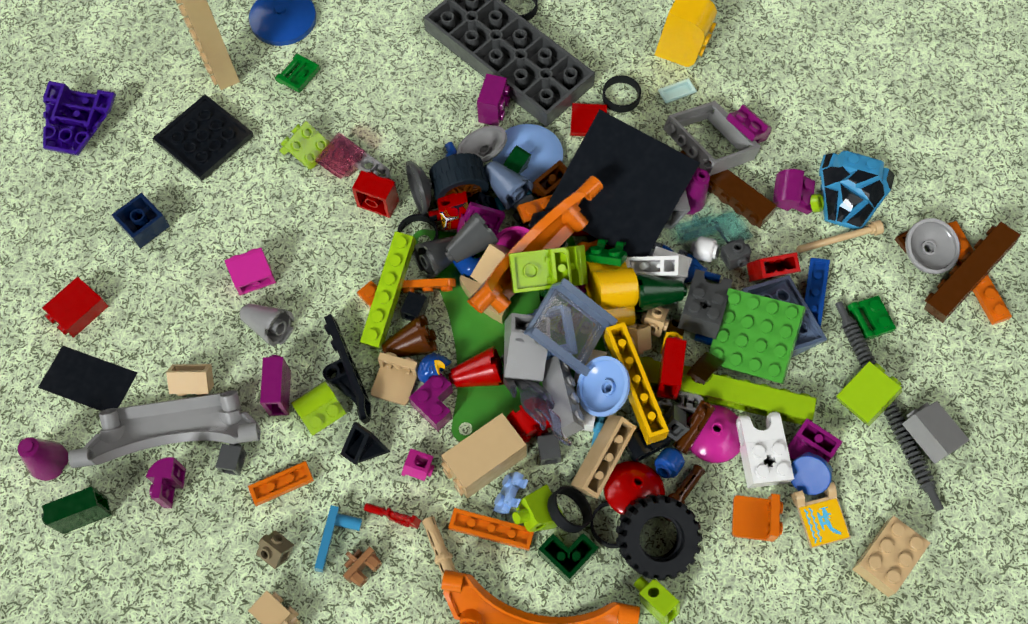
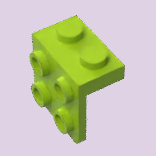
M305 121L301 126L297 124L291 131L293 135L290 138L287 136L281 142L283 147L279 151L283 155L288 152L291 153L305 167L311 170L328 152L332 144Z

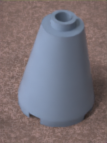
M497 161L489 162L484 167L489 184L507 210H510L509 208L513 209L515 204L528 196L529 190L531 192L533 190V183L529 179Z

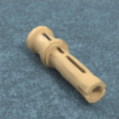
M435 517L425 518L422 524L436 556L434 562L439 566L442 580L445 570L459 572V570H456L452 553L447 551Z

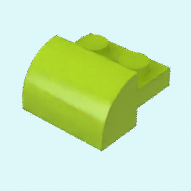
M325 381L291 402L312 436L346 414Z

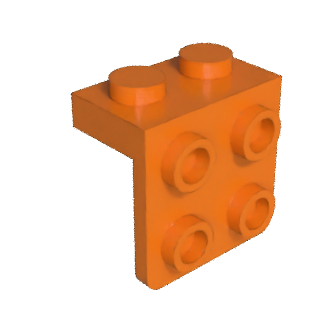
M771 494L768 499L735 496L733 499L732 535L738 538L774 542L779 535H782L783 523L780 522V514L783 513V502L780 501V494Z

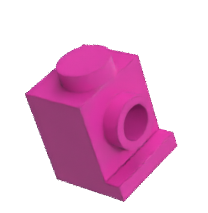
M411 448L401 475H409L425 481L427 476L431 477L435 465L431 464L434 456Z

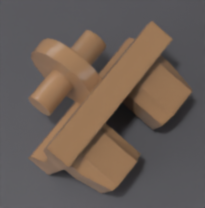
M370 546L363 554L359 549L353 555L348 551L345 555L349 559L344 564L348 570L343 577L350 584L353 582L361 588L368 580L362 573L363 569L368 566L375 572L382 563Z

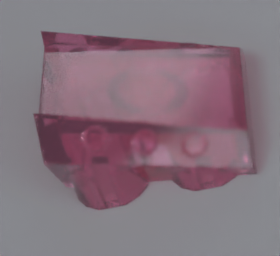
M338 132L315 159V162L319 163L334 176L342 179L343 177L351 176L354 163L362 159L365 150Z

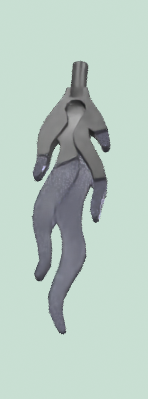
M502 355L500 359L504 364V355ZM503 378L504 385L510 391L513 398H516L517 388L519 389L520 402L523 409L540 424L541 429L545 430L547 419L554 436L564 444L571 446L572 442L561 431L560 417L551 410L555 406L552 396L539 385L540 381Z

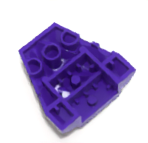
M49 81L43 96V102L46 104V111L43 112V117L46 119V126L43 127V148L45 150L79 156L110 113L116 94L98 90L96 95L73 91L66 84Z

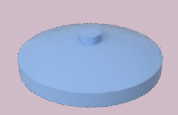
M520 124L505 130L507 142L503 150L492 159V162L497 161L503 165L516 145L532 155L527 169L520 175L533 183L559 160L563 162V148L557 136L547 128L535 124Z

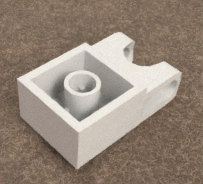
M770 412L765 419L766 430L764 431L756 429L751 422V418L747 415L738 416L736 420L747 488L788 484L794 480L782 419L778 412Z

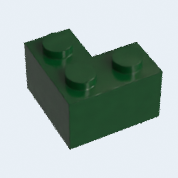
M584 533L569 548L552 534L538 548V555L569 584L598 553L599 547Z

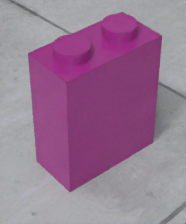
M279 355L263 357L260 404L269 416L289 415L291 370L285 359Z

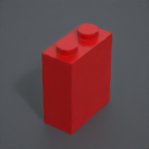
M797 252L762 258L747 264L750 282L785 276L801 271Z
M77 276L45 304L42 309L47 313L45 317L52 324L55 322L59 324L57 328L64 335L69 333L74 338L109 306Z
M666 337L661 356L656 397L677 399L682 384L687 340H682L679 337Z

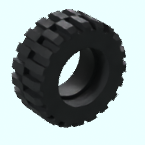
M651 494L646 495V498H638L635 500V504H629L625 508L627 512L624 515L621 514L619 518L621 521L620 526L616 528L618 533L616 542L620 547L619 552L626 560V563L636 572L650 579L665 580L666 577L673 579L677 577L678 572L684 574L688 571L686 566L689 563L691 565L695 563L696 560L693 557L695 553H700L701 548L698 546V542L702 541V535L698 533L701 527L699 522L695 521L694 518L696 516L682 502L659 494L658 496ZM656 516H662L674 523L677 537L673 548L668 553L654 557L642 549L640 533L648 520Z

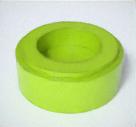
M821 194L811 195L810 204L814 213L822 212L824 209V200Z

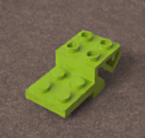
M585 245L508 254L513 293L550 289L552 284L561 282L563 278L567 279L574 286L588 284Z

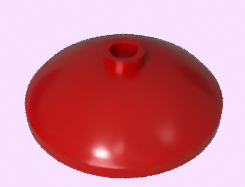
M625 461L617 464L603 488L608 504L620 515H624L627 512L625 508L629 504H635V500L638 498H646V495L651 494L658 496V494L665 495L664 484L660 476L651 467L634 461Z

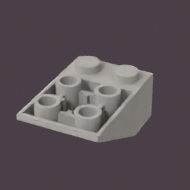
M511 313L505 320L504 378L543 381L548 350L529 335L524 334L534 315ZM543 317L537 329L549 338L550 317Z

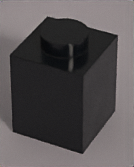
M409 291L400 310L402 319L412 321L416 317L424 315L428 307L427 297L420 292L413 293Z

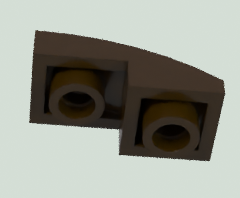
M706 352L690 368L687 375L694 382L705 385L711 380L713 374L721 368L724 362L711 353Z

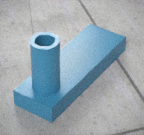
M330 506L314 567L315 571L322 573L324 571L335 526L360 531L362 518L339 514V507Z

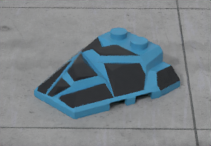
M842 151L839 155L835 153L823 155L819 176H821L822 184L820 187L824 200V221L854 230L864 228L884 198L891 191L895 176L893 172L888 168H884V162L849 151Z

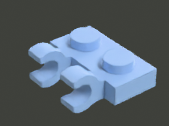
M512 472L504 477L502 481L503 487L495 498L493 511L499 514H507L512 507L518 508L521 499L515 498L518 489H525L529 481L523 479V474Z

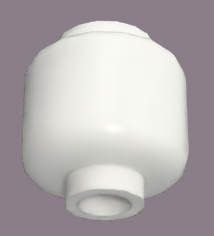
M700 236L696 241L692 242L690 251L693 252L696 260L712 262L713 259L718 257L720 245L717 244L715 239Z

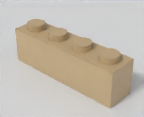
M608 416L574 477L571 486L584 495L598 499L632 437L636 426L622 416Z

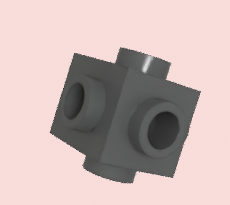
M742 238L722 246L720 257L730 271L747 265L750 262L752 251L750 246L745 244Z

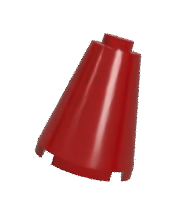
M494 346L451 368V373L448 374L450 383L456 387L504 385V374H500L502 373L501 368L503 366L497 349H494Z

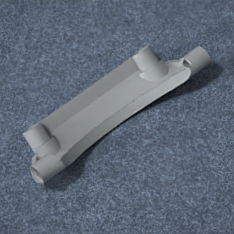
M235 390L143 405L110 408L99 412L102 426L100 434H96L83 448L70 450L68 460L71 468L103 464L133 452L172 443L218 441L239 444L259 441L261 429L258 422L247 412H241L238 392Z

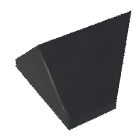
M354 422L340 454L357 465L360 462L391 451L372 432L359 423Z

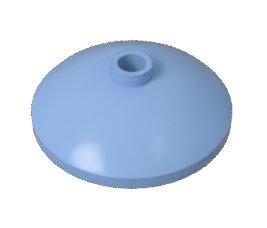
M600 356L591 360L586 365L591 369L587 376L580 374L577 383V395L580 405L587 413L597 417H607L616 413L626 402L630 391V377L627 368L621 361L610 356Z

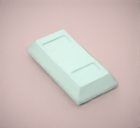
M688 78L658 89V92L667 104L694 94L697 90Z

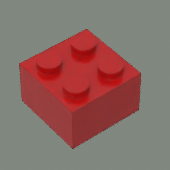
M361 170L352 187L357 207L390 218L399 202L395 182L390 178H382L373 172Z

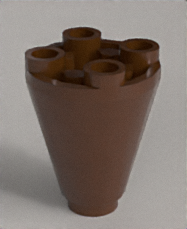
M425 314L416 317L382 344L383 352L385 354L391 352L398 357H406L437 351L438 346L435 342L437 336L433 329H429V322Z

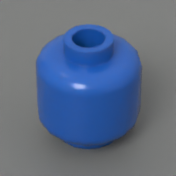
M664 448L654 462L656 472L663 478H675L685 464L682 453L676 448Z

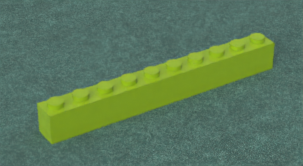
M647 356L639 357L650 386L657 387L661 362ZM684 365L680 391L700 395L705 402L766 417L770 412H778L783 421L802 425L806 419L813 421L817 398L811 397L809 394L792 393L784 388L775 389L767 384L758 385L746 379H733L729 375L713 374L711 380L703 385L694 382L687 375L691 367Z

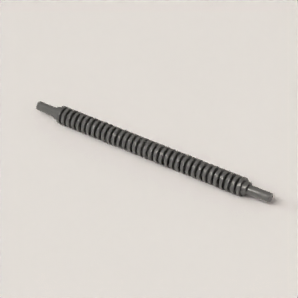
M842 301L837 302L835 306L842 318L841 327L851 347H853L852 350L855 352L854 354L857 356L859 364L862 365L861 368L869 361L872 364L877 363L874 360V356H872L873 354L867 342H865V338H863L864 336L856 320L849 316ZM894 400L884 411V415L887 416L886 419L889 421L891 430L894 431L893 434L897 435L895 438L899 440L898 444L901 445V450H904L902 452L906 455L905 458L908 460V464H912L910 469L913 470L912 473L915 475V479H920L917 481L918 485L922 484L919 486L920 489H923L928 494L936 512L943 510L944 507L935 491L937 489L935 486L936 481L933 480V475H930L931 471L928 470V465H925L927 463L923 460L924 457L921 455V451L918 450L919 447L916 445V441H912L914 438L910 436V433L902 425L905 419L902 413L899 412L900 409Z

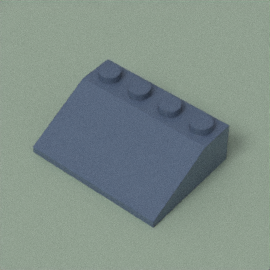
M790 275L741 290L806 307L792 357L827 340Z

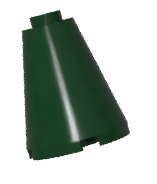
M641 273L636 274L639 285V299L637 305L634 306L636 312H643L682 301L684 296L687 295V287L683 285L682 281Z

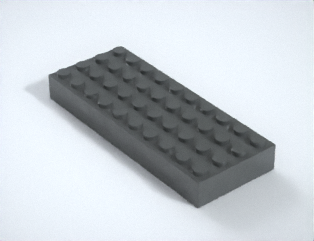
M444 0L423 17L425 31L484 78L486 74L507 78V85L510 86L508 96L546 127L594 86V71L500 0Z

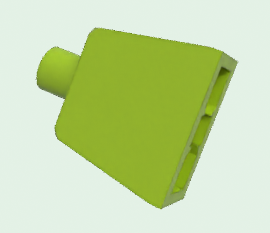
M547 484L525 496L520 501L518 508H516L517 511L512 514L514 523L517 525L523 523L529 532L549 530L557 527L547 507L548 499L552 494Z
M641 576L633 584L640 592V602L660 624H669L680 613V601L656 579L649 583Z

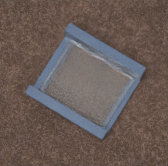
M563 278L561 282L552 284L524 334L529 335L571 367L576 374L587 376L591 370L585 365L606 327L616 325L618 320L567 279Z

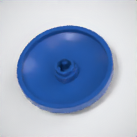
M257 0L249 13V24L254 35L262 42L275 46L291 45L301 41L312 31L316 23V11L311 0Z

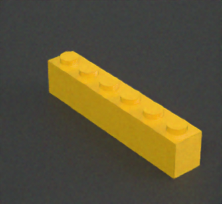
M625 322L606 327L604 339L611 356L621 361L628 370L630 377L628 399L646 444L649 445L666 439L669 433L668 427Z

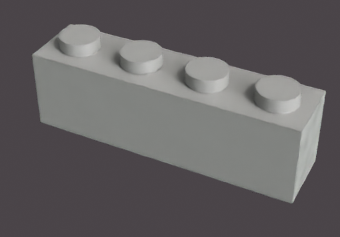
M553 356L546 360L542 384L543 388L548 391L545 397L553 432L565 439L585 429L583 424L584 416L579 408L578 403H580V400L575 392L574 386L576 384L571 376V367L556 356Z

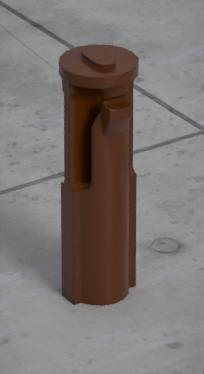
M701 400L687 423L690 430L678 441H675L673 447L687 455L716 408L710 403Z

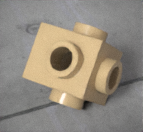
M657 307L648 310L647 313L643 312L640 323L651 326V335L660 337L663 330L667 331L670 321L667 320L669 309Z

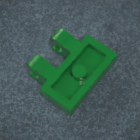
M599 239L597 246H592L585 252L587 262L621 266L627 259V252L623 251L626 242L617 241L615 248L605 249L607 240Z

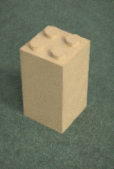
M501 413L442 454V470L449 480L453 479L454 487L460 496L464 494L468 499L527 457V445L503 413Z

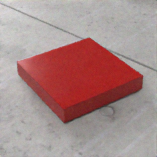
M572 103L570 136H585L599 109L607 113V105Z

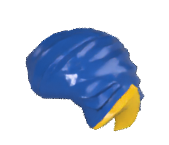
M433 352L426 355L418 366L417 375L419 380L425 383L433 375H440L452 361L440 353L436 354Z

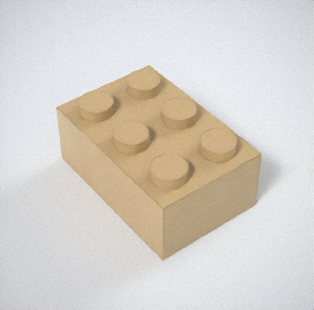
M892 516L884 523L852 570L884 595L890 597L899 590L930 545V542L898 518Z

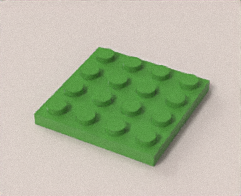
M728 288L727 295L729 297L716 339L712 340L709 353L724 362L721 366L722 368L784 384L806 307Z

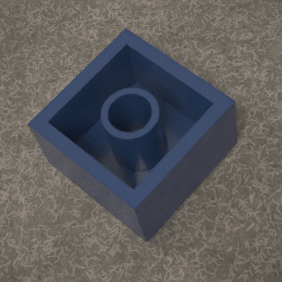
M142 192L112 214L117 224L140 249L170 227L163 214Z

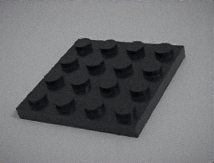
M204 94L152 139L200 181H203L254 135L251 130Z

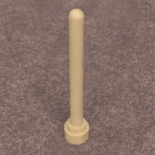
M875 220L868 224L867 227L799 245L796 250L802 253L866 234L877 236L884 233V226L881 220Z

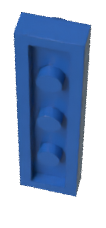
M811 258L804 301L821 328L830 260Z

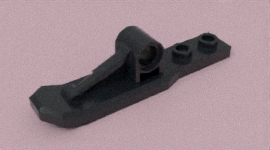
M332 314L324 317L326 321L324 327L327 334L332 336L331 345L335 352L338 351L340 359L323 369V377L330 385L337 387L355 403L359 420L366 424L371 419V402L339 325ZM337 372L336 377L331 378L332 374Z

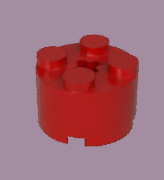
M539 399L523 403L519 406L520 410L515 413L513 410L506 417L525 443L529 442L534 436L538 438L541 434L548 432L547 428L552 426L549 412L542 400L539 401Z

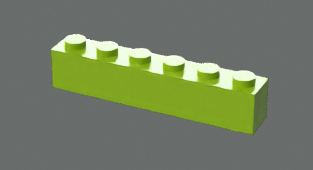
M397 231L394 233L360 342L364 345L382 350V344L385 343L416 245L414 236Z

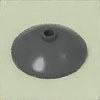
M410 160L406 162V173L410 191L419 213L424 215L428 212L432 200L431 178H427L421 167Z

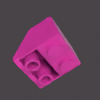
M262 248L251 249L246 253L234 255L224 260L240 296L276 283Z

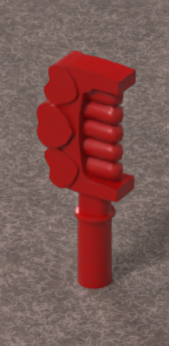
M366 503L364 506V511L380 515L381 517L386 516L390 521L405 527L418 529L421 523L418 517L400 514L391 508L386 510L385 507Z

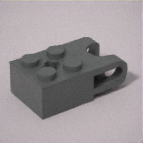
M696 269L678 328L716 339L729 297L727 295L728 288H731L733 280L724 277L721 283L711 284L704 278L705 272Z

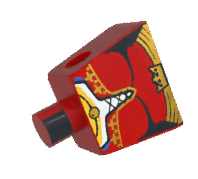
M466 191L439 198L437 200L439 209L428 211L430 222L441 220L443 229H457L461 214H465L469 205Z

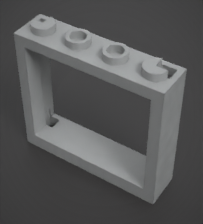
M716 101L669 115L663 128L690 158L700 162L699 167L706 170L710 176L754 160L761 148L756 141L748 139L726 119L729 114ZM708 119L738 152L715 160L684 126Z

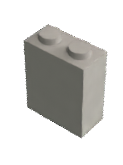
M938 401L931 405L927 402L918 409H914L906 415L908 419L902 423L934 464L970 441Z

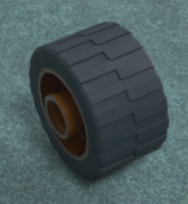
M459 153L446 156L433 164L429 170L436 201L441 197L466 191L469 203L479 192L486 194L489 190L483 162L475 154Z

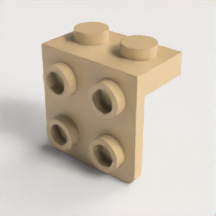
M380 352L378 357L380 368L372 386L371 395L375 398L406 406L409 403V397L418 378V362L409 357L405 359L400 358L391 352L386 354Z

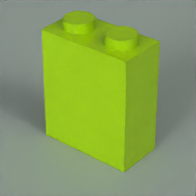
M870 361L836 396L837 401L868 427L902 393L901 382L893 376L888 377L884 373V368L877 363L872 364Z

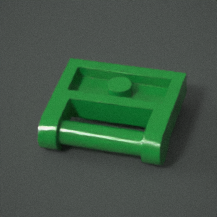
M295 54L291 63L281 74H277L275 80L279 84H284L300 93L319 72L320 67L307 58Z
M879 295L860 302H853L847 306L848 311L852 312L865 340L896 330ZM860 309L863 310L873 330L869 329L866 321L864 320L860 312Z

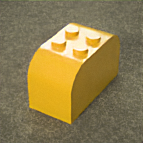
M675 0L668 13L654 55L685 67L694 65L698 56L702 57L705 46L709 43L712 36L710 33H713L717 24L714 23L717 15L714 3L710 0Z

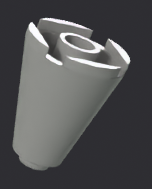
M249 303L240 310V319L267 344L273 347L276 344L281 345L286 342L292 333L291 321L294 322V316L286 309Z

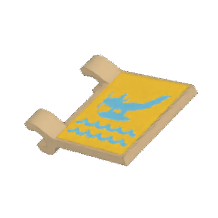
M834 482L830 483L829 487L824 491L826 497L805 502L803 490L791 494L810 549L851 538L837 498Z

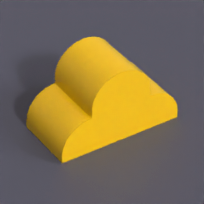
M586 261L588 284L585 285L587 296L618 320L616 324L625 322L626 326L635 324L634 306H636L639 299V285L633 268H627L626 262L621 266Z

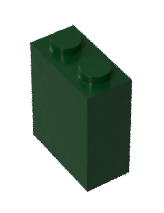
M91 486L42 505L43 513L41 517L45 525L65 534L109 517L112 514L107 496Z

